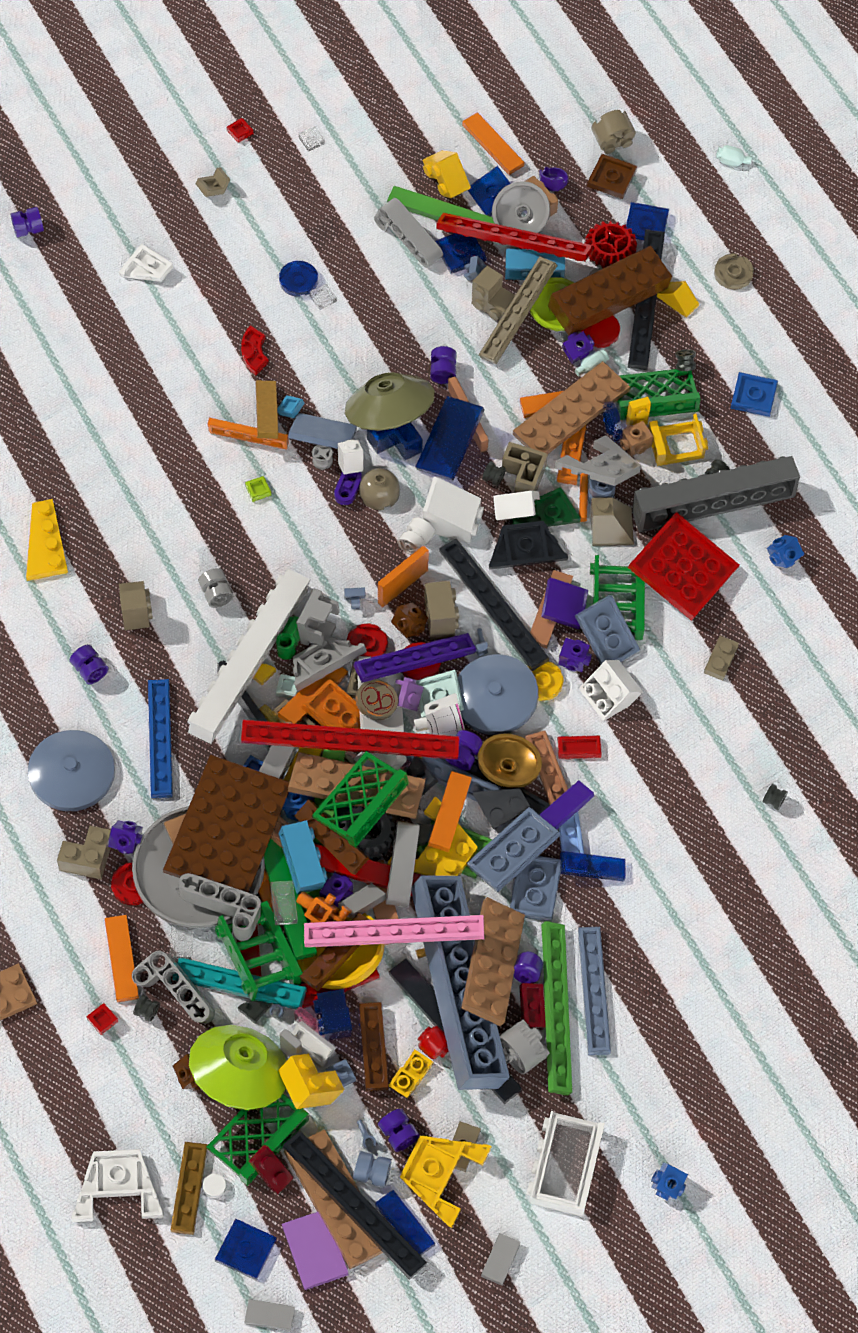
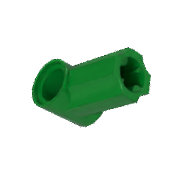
M298 616L289 617L282 634L276 639L277 655L281 659H291L296 653V647L300 640L297 627Z

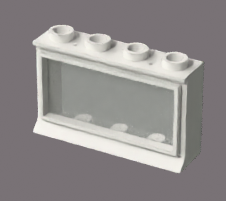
M551 1111L550 1118L545 1117L542 1131H546L544 1139L540 1138L537 1152H540L541 1155L539 1161H534L532 1173L536 1175L534 1182L529 1181L526 1194L530 1195V1204L583 1217L605 1123H595L554 1113L553 1111Z

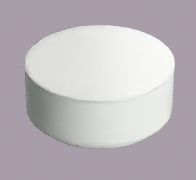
M219 1174L208 1175L203 1181L204 1193L210 1198L221 1197L226 1191L225 1179Z

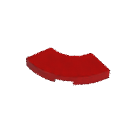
M250 325L243 335L241 352L246 367L257 376L269 363V359L262 351L266 335Z

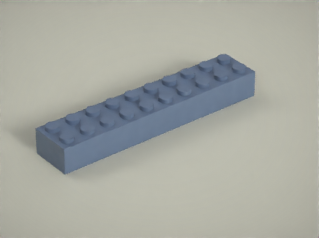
M420 876L413 884L411 893L417 918L470 916L460 876ZM475 940L423 942L458 1090L499 1089L510 1076L497 1025L461 1008Z

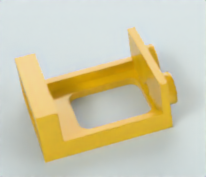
M693 414V419L690 422L660 427L657 420L649 422L648 429L653 435L652 450L657 466L703 459L705 457V452L708 450L707 438H703L702 421H698L697 414ZM688 432L693 434L697 446L696 451L675 455L670 453L666 439L667 436Z

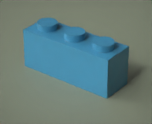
M506 249L505 280H525L539 256L557 264V268L550 278H564L565 257L538 253L529 249Z
M307 821L282 826L278 834L296 894H301L303 891L310 892L322 889L327 880L325 868H321L319 862L321 855L319 848L315 847L313 842L315 839L313 828L308 826Z

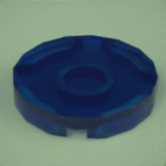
M292 261L282 267L279 273V283L282 290L288 295L300 297V295L305 294L306 296L316 289L318 273L315 267L308 262Z
M613 401L605 402L603 409L606 408V411L603 412V420L606 431L609 435L613 436L611 437L612 441H620L623 438V430L619 412Z

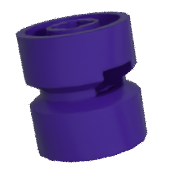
M38 207L26 209L25 213L22 211L10 213L16 238L27 236L28 232L32 234L44 232Z
M440 346L431 351L430 378L435 383L448 384L449 378L456 377L457 352L453 348Z
M90 644L78 648L69 659V662L80 672V676L89 685L100 681L109 670V667Z
M460 730L456 734V736H459L458 759H446V761L464 771H468L471 769L475 756L478 755L483 742L474 733Z
M402 1108L388 1113L378 1123L383 1134L389 1136L388 1142L395 1152L408 1148L420 1137L414 1125L408 1124L409 1118Z

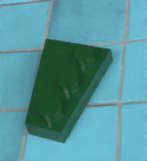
M561 487L540 496V500H534V516L509 519L512 524L544 521L548 527L580 523L581 521L580 516Z

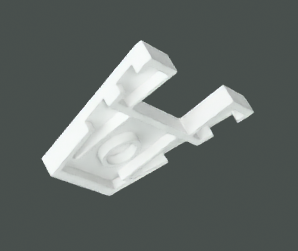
M140 1149L93 1152L82 1190L79 1193L77 1204L72 1214V1222L93 1221V1198L141 1195L142 1219L163 1218V1212Z

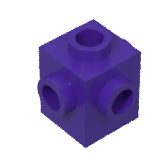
M584 331L579 334L578 332L571 334L567 337L568 340L562 344V349L571 364L579 360L582 361L594 349L592 338L590 335L586 336Z
M565 638L559 655L558 665L566 667L570 671L583 672L584 666H589L591 661L590 645L581 640Z
M118 820L111 828L108 847L118 849L123 854H133L137 844H140L142 840L143 827L138 826L133 821Z
M334 872L331 878H327L320 891V897L326 899L327 895L331 893L336 897L333 904L338 907V903L354 894L353 883L348 877L340 876Z

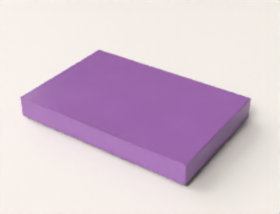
M318 1212L282 1224L304 1290L349 1275L342 1253Z

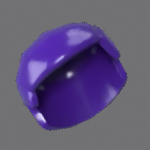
M545 167L543 171L539 170V180L543 182L548 191H560L569 181V177L563 169Z

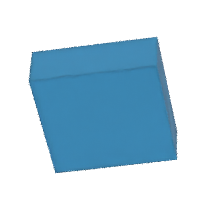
M286 395L277 408V413L282 416L295 418L305 403L303 399Z

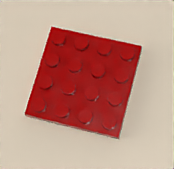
M676 512L627 568L692 621L737 570L740 564Z

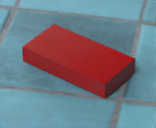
M600 735L558 736L557 738L558 759L601 758L602 756Z

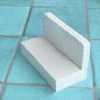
M525 491L493 496L496 520L534 516V500H540L539 491Z

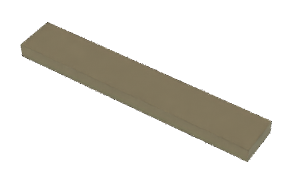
M539 256L480 351V358L494 364L498 363L557 268L555 262Z

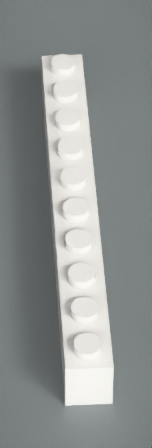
M287 569L284 575L280 574L275 584L276 588L274 590L271 589L266 597V604L260 605L256 614L257 618L250 621L247 627L248 632L246 635L242 634L239 638L236 651L232 650L227 659L229 662L226 666H221L217 675L218 679L216 681L213 680L209 685L208 695L206 697L202 696L197 706L199 709L196 713H191L187 722L190 724L188 733L212 744L273 647L277 637L285 628L289 617L293 615L307 593L310 579L290 569Z

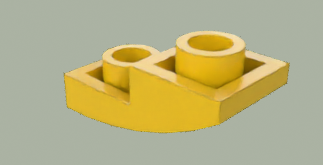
M414 1049L404 1066L400 1067L388 1086L408 1098L434 1062Z

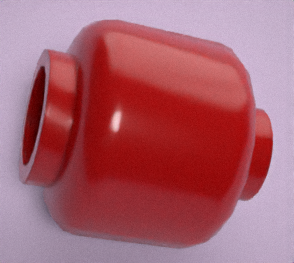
M428 1026L417 1038L419 1041L418 1048L430 1059H436L438 1056L443 1058L449 1052L445 1033L438 1026H433L432 1028Z

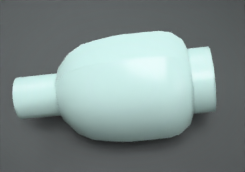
M725 145L723 148L718 147L716 158L725 165L739 166L742 163L751 164L752 157L745 156L741 149Z
M603 349L590 352L587 357L582 359L581 366L575 369L576 375L580 376L583 373H588L602 361L606 364V361L609 360L607 352Z

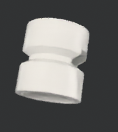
M415 517L407 526V532L402 533L397 543L404 552L412 555L420 547H426V544L434 536L435 530L424 519Z

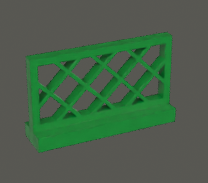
M672 369L618 375L629 384L630 389L635 387L641 390L637 395L630 391L625 394L632 398V400L622 401L623 397L617 400L620 420L627 419L629 402L641 399L644 393L652 396L649 398L651 402L649 417L699 412L700 395L696 390L692 371ZM687 375L688 379L683 382L677 377ZM659 378L668 379V381L665 384L657 380ZM639 380H646L648 384L643 386L637 382ZM673 382L679 385L680 387L677 390H674L669 386ZM652 385H655L659 387L660 390L656 393L650 390L649 388ZM685 388L692 393L682 394L681 392ZM666 391L672 395L662 396L661 394Z
M366 751L312 816L318 822L347 839L348 843L356 848L409 784L407 773L401 769H394ZM369 760L375 764V769L363 771L362 766ZM389 772L393 775L389 780L380 782L379 773ZM376 774L377 782L364 784L363 776ZM361 777L362 785L349 787V781L352 778ZM378 787L379 792L376 796L366 798V789ZM363 790L364 798L351 800L350 792ZM338 794H348V801L336 803L335 798ZM365 803L363 812L353 814V805ZM349 806L350 815H337V808ZM334 809L335 817L324 818L321 816L325 810ZM351 820L352 825L347 831L339 827L340 821Z
M284 1094L276 1100V1103L260 1108L261 1119L247 1120V1112L249 1110L241 1109L206 1146L214 1156L240 1177V1180L246 1186L258 1176L257 1171L248 1162L250 1160L249 1155L254 1156L258 1150L249 1151L248 1140L262 1139V1146H268L277 1155L283 1149V1144L298 1133L309 1121V1113L303 1108L296 1109L294 1103ZM289 1106L294 1111L290 1117L279 1118V1107ZM277 1107V1118L263 1119V1108ZM261 1123V1134L248 1135L247 1124ZM264 1123H277L278 1130L274 1134H264ZM245 1124V1135L232 1136L231 1129L235 1125ZM246 1140V1151L232 1152V1141ZM220 1141H229L230 1152H219L214 1147ZM246 1155V1164L241 1169H238L233 1164L232 1156Z

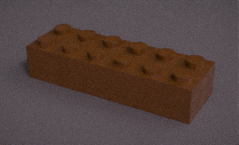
M649 246L552 293L548 307L568 336L667 289L672 275L654 249Z

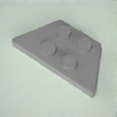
M328 636L324 639L323 646L314 644L293 656L294 685L296 690H302L367 652L365 645L360 643L358 646H354L348 640H338Z

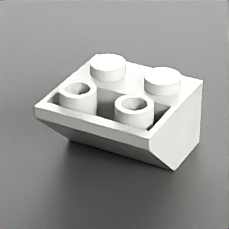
M605 660L579 688L602 720H607L630 706L643 692L619 660Z

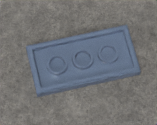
M528 807L468 861L467 867L498 893L560 836V833L533 809Z

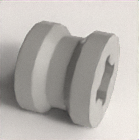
M316 445L313 448V465L322 470L329 468L333 463L331 447Z

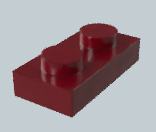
M520 984L521 1021L524 1020L530 1029H545L543 984Z
M263 1145L248 1161L276 1194H279L293 1179V1176L266 1145Z

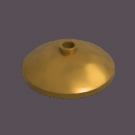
M498 734L488 738L483 742L478 752V765L482 773L489 780L503 787L519 788L531 784L538 777L542 767L541 756L537 748L525 738L513 734Z

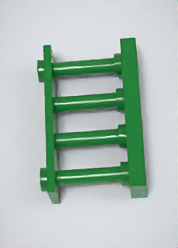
M595 555L594 563H590V575H593V604L599 601V592H619L635 595V601H631V603L616 602L620 611H631V613L635 614V619L626 621L631 632H635V640H643L645 631V582L627 568L628 566L599 565V555ZM599 574L631 575V577H635V583H631V585L599 583Z
M268 901L261 903V915L257 923L262 925L265 931L262 935L236 943L232 935L233 923L227 925L222 915L218 917L217 926H215L216 935L219 939H222L241 978L242 989L245 994L249 995L251 1001L256 1000L259 987L283 979L289 980L290 984L300 985L302 980L300 977L302 971ZM241 925V926H239V927H240V928H246L247 926ZM266 942L268 944L271 943L274 949L272 953L247 961L244 960L240 952ZM273 961L280 962L282 971L255 980L249 969Z

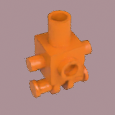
M303 891L296 900L298 904L307 909L304 916L311 920L310 923L333 922L334 919L335 922L347 921L346 918L352 912L351 909L343 905L338 914L340 909L333 904L336 897L331 893L327 895L326 899L324 897H315L314 899Z

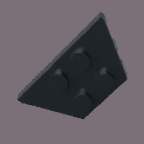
M544 521L504 525L500 531L489 563V570L568 560V555L562 550L557 539L550 533Z

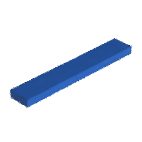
M169 679L148 680L151 799L172 798Z

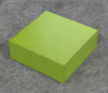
M264 476L245 482V487L252 502L271 496V490Z

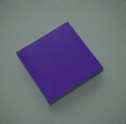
M550 577L547 581L541 617L581 629L575 615L585 610L588 590Z

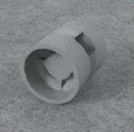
M210 569L199 577L198 582L205 593V598L210 607L224 606L233 599L234 594L227 583V578L222 569Z

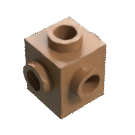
M644 421L635 425H629L622 430L620 445L624 451L627 450L630 456L642 454L652 447L653 435Z

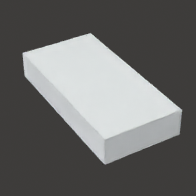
M300 1021L292 1034L302 1042V1051L309 1054L313 1060L324 1067L327 1065L336 1047L303 1021Z

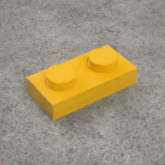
M649 397L629 402L626 419L627 426L635 425L642 421L648 425L651 406Z

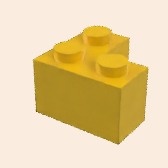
M441 150L422 160L425 174L429 178L437 179L439 184L438 190L444 197L453 198L471 189L457 152Z
M309 1054L292 1055L278 1070L296 1109L331 1105L345 1090L336 1071L318 1073Z

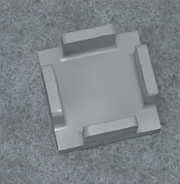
M315 588L297 621L301 644L309 646L310 642L323 646L324 639L328 636L331 637L336 629L335 623L326 620L330 613L338 615L340 612L337 601L324 597L322 591Z

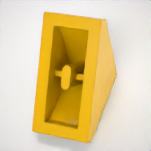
M686 281L670 282L667 289L657 293L659 299L685 318L699 306Z

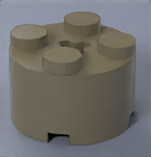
M620 110L607 112L600 117L601 121L598 123L595 121L591 126V130L605 154H611L615 151V148L621 146L623 148L631 146L633 144L632 139L636 134L626 111L623 113Z

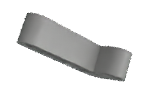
M397 198L391 199L377 211L374 217L377 226L383 231L390 227L425 268H428L443 256V252L438 244Z
M271 745L259 772L283 779L296 750L300 747Z
M400 821L396 823L386 904L407 908L409 906L419 824Z
M188 873L180 877L178 882L179 896L182 900L233 917V936L237 940L245 941L252 936L261 915V901L258 896ZM232 900V901H234V902H232V903H227L226 901ZM248 907H253V908H255V909H253V910H248V909H246V908H248ZM245 925V926H247V927H246V928H240L239 926Z
M155 951L133 970L132 979L137 985L151 987L161 980L194 1021L208 1024L214 1019L213 1007L171 955L162 951ZM164 956L166 962L164 966L159 968L157 961L160 957ZM147 971L148 979L142 982L140 976L142 972ZM178 973L179 981L173 985L171 977L173 974ZM191 990L193 997L190 1001L186 1002L184 995L187 991ZM197 1005L199 1008L204 1009L203 1013L205 1016L200 1017L201 1012L194 1006Z

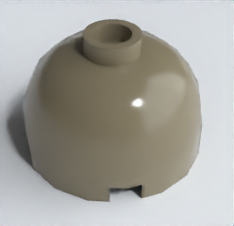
M376 468L367 472L362 477L359 487V494L363 503L375 510H384V507L395 505L399 499L400 486L398 478L394 473L383 468Z

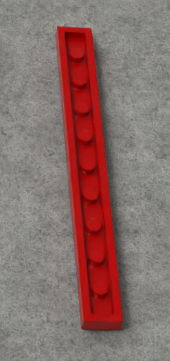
M242 720L241 743L352 752L367 751L378 754L456 760L459 754V736Z

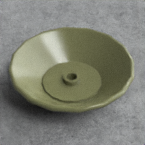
M393 372L382 373L368 380L352 394L346 402L344 414L350 424L361 429L379 431L397 428L413 422L426 413L434 402L435 390L429 381L418 376Z

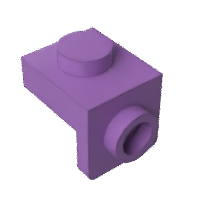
M404 677V681L396 679L395 683L402 685L397 706L417 711L424 687L416 685L417 680L406 677Z

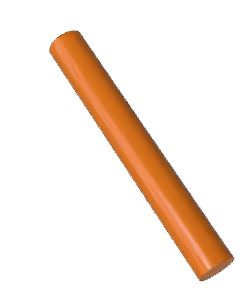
M581 473L579 516L581 518L580 522H586L588 474Z

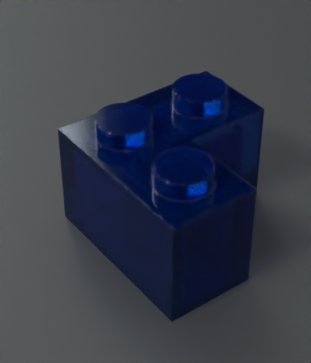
M411 422L393 429L367 430V440L376 454L395 446L403 459L408 460L423 451V439Z
M344 989L317 993V1000H313L315 1014H320L317 1022L319 1035H323L327 1041L350 1037L352 1025L349 1008L346 1005Z

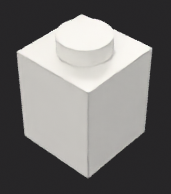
M347 440L338 443V464L343 474L364 471L363 449L358 440Z

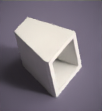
M434 476L423 509V519L432 525L435 530L434 535L451 539L457 538L459 541L470 543L472 536L477 535L479 524H476L477 519L482 518L484 507H481V498Z

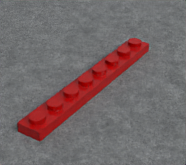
M443 213L436 223V229L447 233H457L465 237L498 242L502 245L516 246L520 249L534 250L538 253L566 257L575 261L586 262L592 252V245L448 213Z

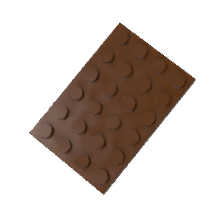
M210 755L164 865L163 873L177 878L188 873L249 893L288 797L290 782Z

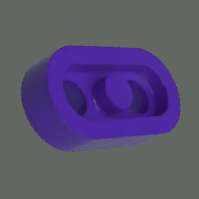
M342 472L334 491L337 503L349 505L354 501L362 479L361 472L343 474Z

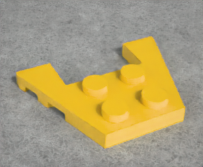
M437 797L433 798L424 811V815L436 821L441 801ZM458 823L449 852L427 845L420 857L415 859L414 873L425 876H460L467 866V862L472 859L478 850V847ZM391 859L388 861L387 865L391 866Z
M420 1136L400 1178L448 1227L452 1228L461 1208L440 1199L461 1156L483 1166L492 1146Z

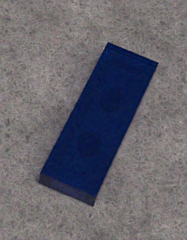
M562 851L560 854V874L623 882L626 879L625 859Z
M391 1190L375 1202V1206L384 1218L420 1256L435 1246V1242L394 1190Z

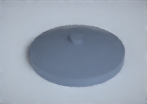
M501 654L483 656L469 663L458 675L464 710L461 711L462 720L475 731L488 735L513 732L527 723L536 710L539 696L537 681L532 671L516 658Z
M80 730L61 731L47 737L35 748L28 764V777L34 794L47 806L61 811H79L95 805L108 793L115 776L113 756L107 745L97 736Z

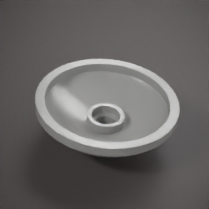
M520 181L509 184L498 193L492 207L493 221L498 225L540 233L545 228L550 217L548 197L540 187L533 183ZM523 211H527V215L525 217L521 216V213Z

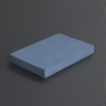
M298 413L289 431L288 438L338 449V443L353 440L357 426Z
M612 595L606 596L575 615L600 665L605 660H619L622 662L640 651Z
M537 856L516 875L510 908L524 914L525 918L552 922L562 860Z

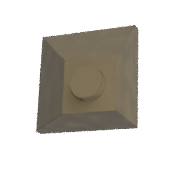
M612 497L592 498L590 508L592 546L634 545L631 507Z

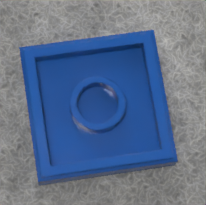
M739 372L730 409L770 417L778 380Z

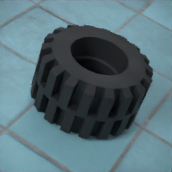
M352 806L353 814L361 813L365 809V807L356 806V808ZM350 808L344 815H350ZM384 813L373 826L379 834L378 837L371 840L363 839L358 844V847L369 857V860H373V858L376 861L381 859V855L385 856L388 853V849L391 848L395 834V822H392L393 817L391 814L387 815V813ZM351 820L341 821L340 828L347 831L352 825Z

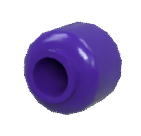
M534 952L520 953L517 955L514 965L513 977L520 983H536L541 976L543 968L542 959Z

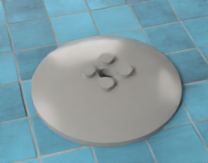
M187 806L163 815L144 832L140 844L138 843L133 857V879L137 892L144 904L161 919L186 928L213 927L217 925L219 916L223 915L226 922L233 919V917L182 900L179 896L178 882L180 878L163 873L164 865L173 846L165 829L164 822L186 814L189 807ZM264 857L249 892L254 895L258 894L263 881L265 870ZM228 900V901H226V902H227V903H232V902H234V901Z

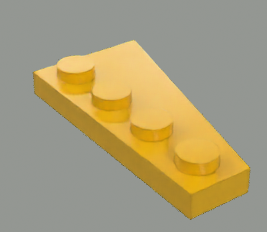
M53 499L32 503L26 572L27 581L68 573Z

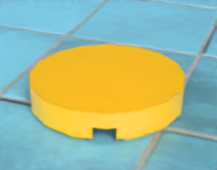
M548 661L532 671L537 681L539 701L550 700L561 692L564 679L557 665Z

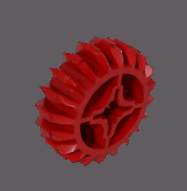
M611 220L608 224L602 221L601 226L595 224L594 229L590 228L584 242L585 244L592 245V252L589 255L590 262L595 261V266L602 265V269L636 253L637 249L636 236L632 234V229H627L626 224L620 226L619 221L616 224H612Z

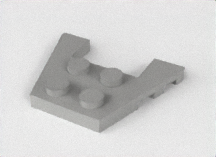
M606 435L595 440L593 445L594 449L603 454L593 457L585 463L566 455L556 460L554 467L558 470H562V467L571 469V473L575 475L581 473L588 474L592 480L613 486L640 473L641 465Z

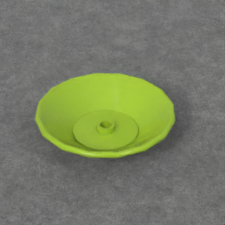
M237 1025L213 1027L198 1036L190 1049L189 1068L195 1083L210 1098L227 1107L244 1110L267 1107L281 1098L286 1089L278 1072L286 1062L282 1050L269 1037L252 1028Z

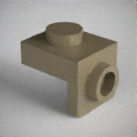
M219 167L216 168L213 176L198 178L196 185L205 197L221 195L225 193L230 178Z

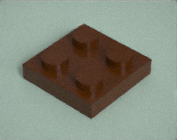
M601 154L587 182V187L623 199L637 172V166Z

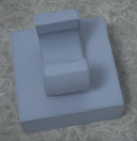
M478 256L471 257L470 264L465 265V269L469 273H465L464 277L468 281L475 279L486 267L485 263Z
M365 587L344 588V600H351V609H360V599H365L366 597Z
M346 1059L326 1068V1072L336 1071L343 1087L356 1081V1077Z

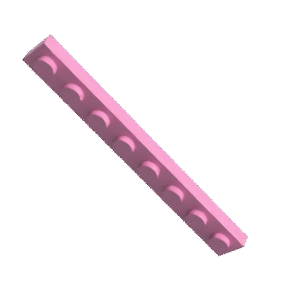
M483 915L304 923L305 947L484 939Z

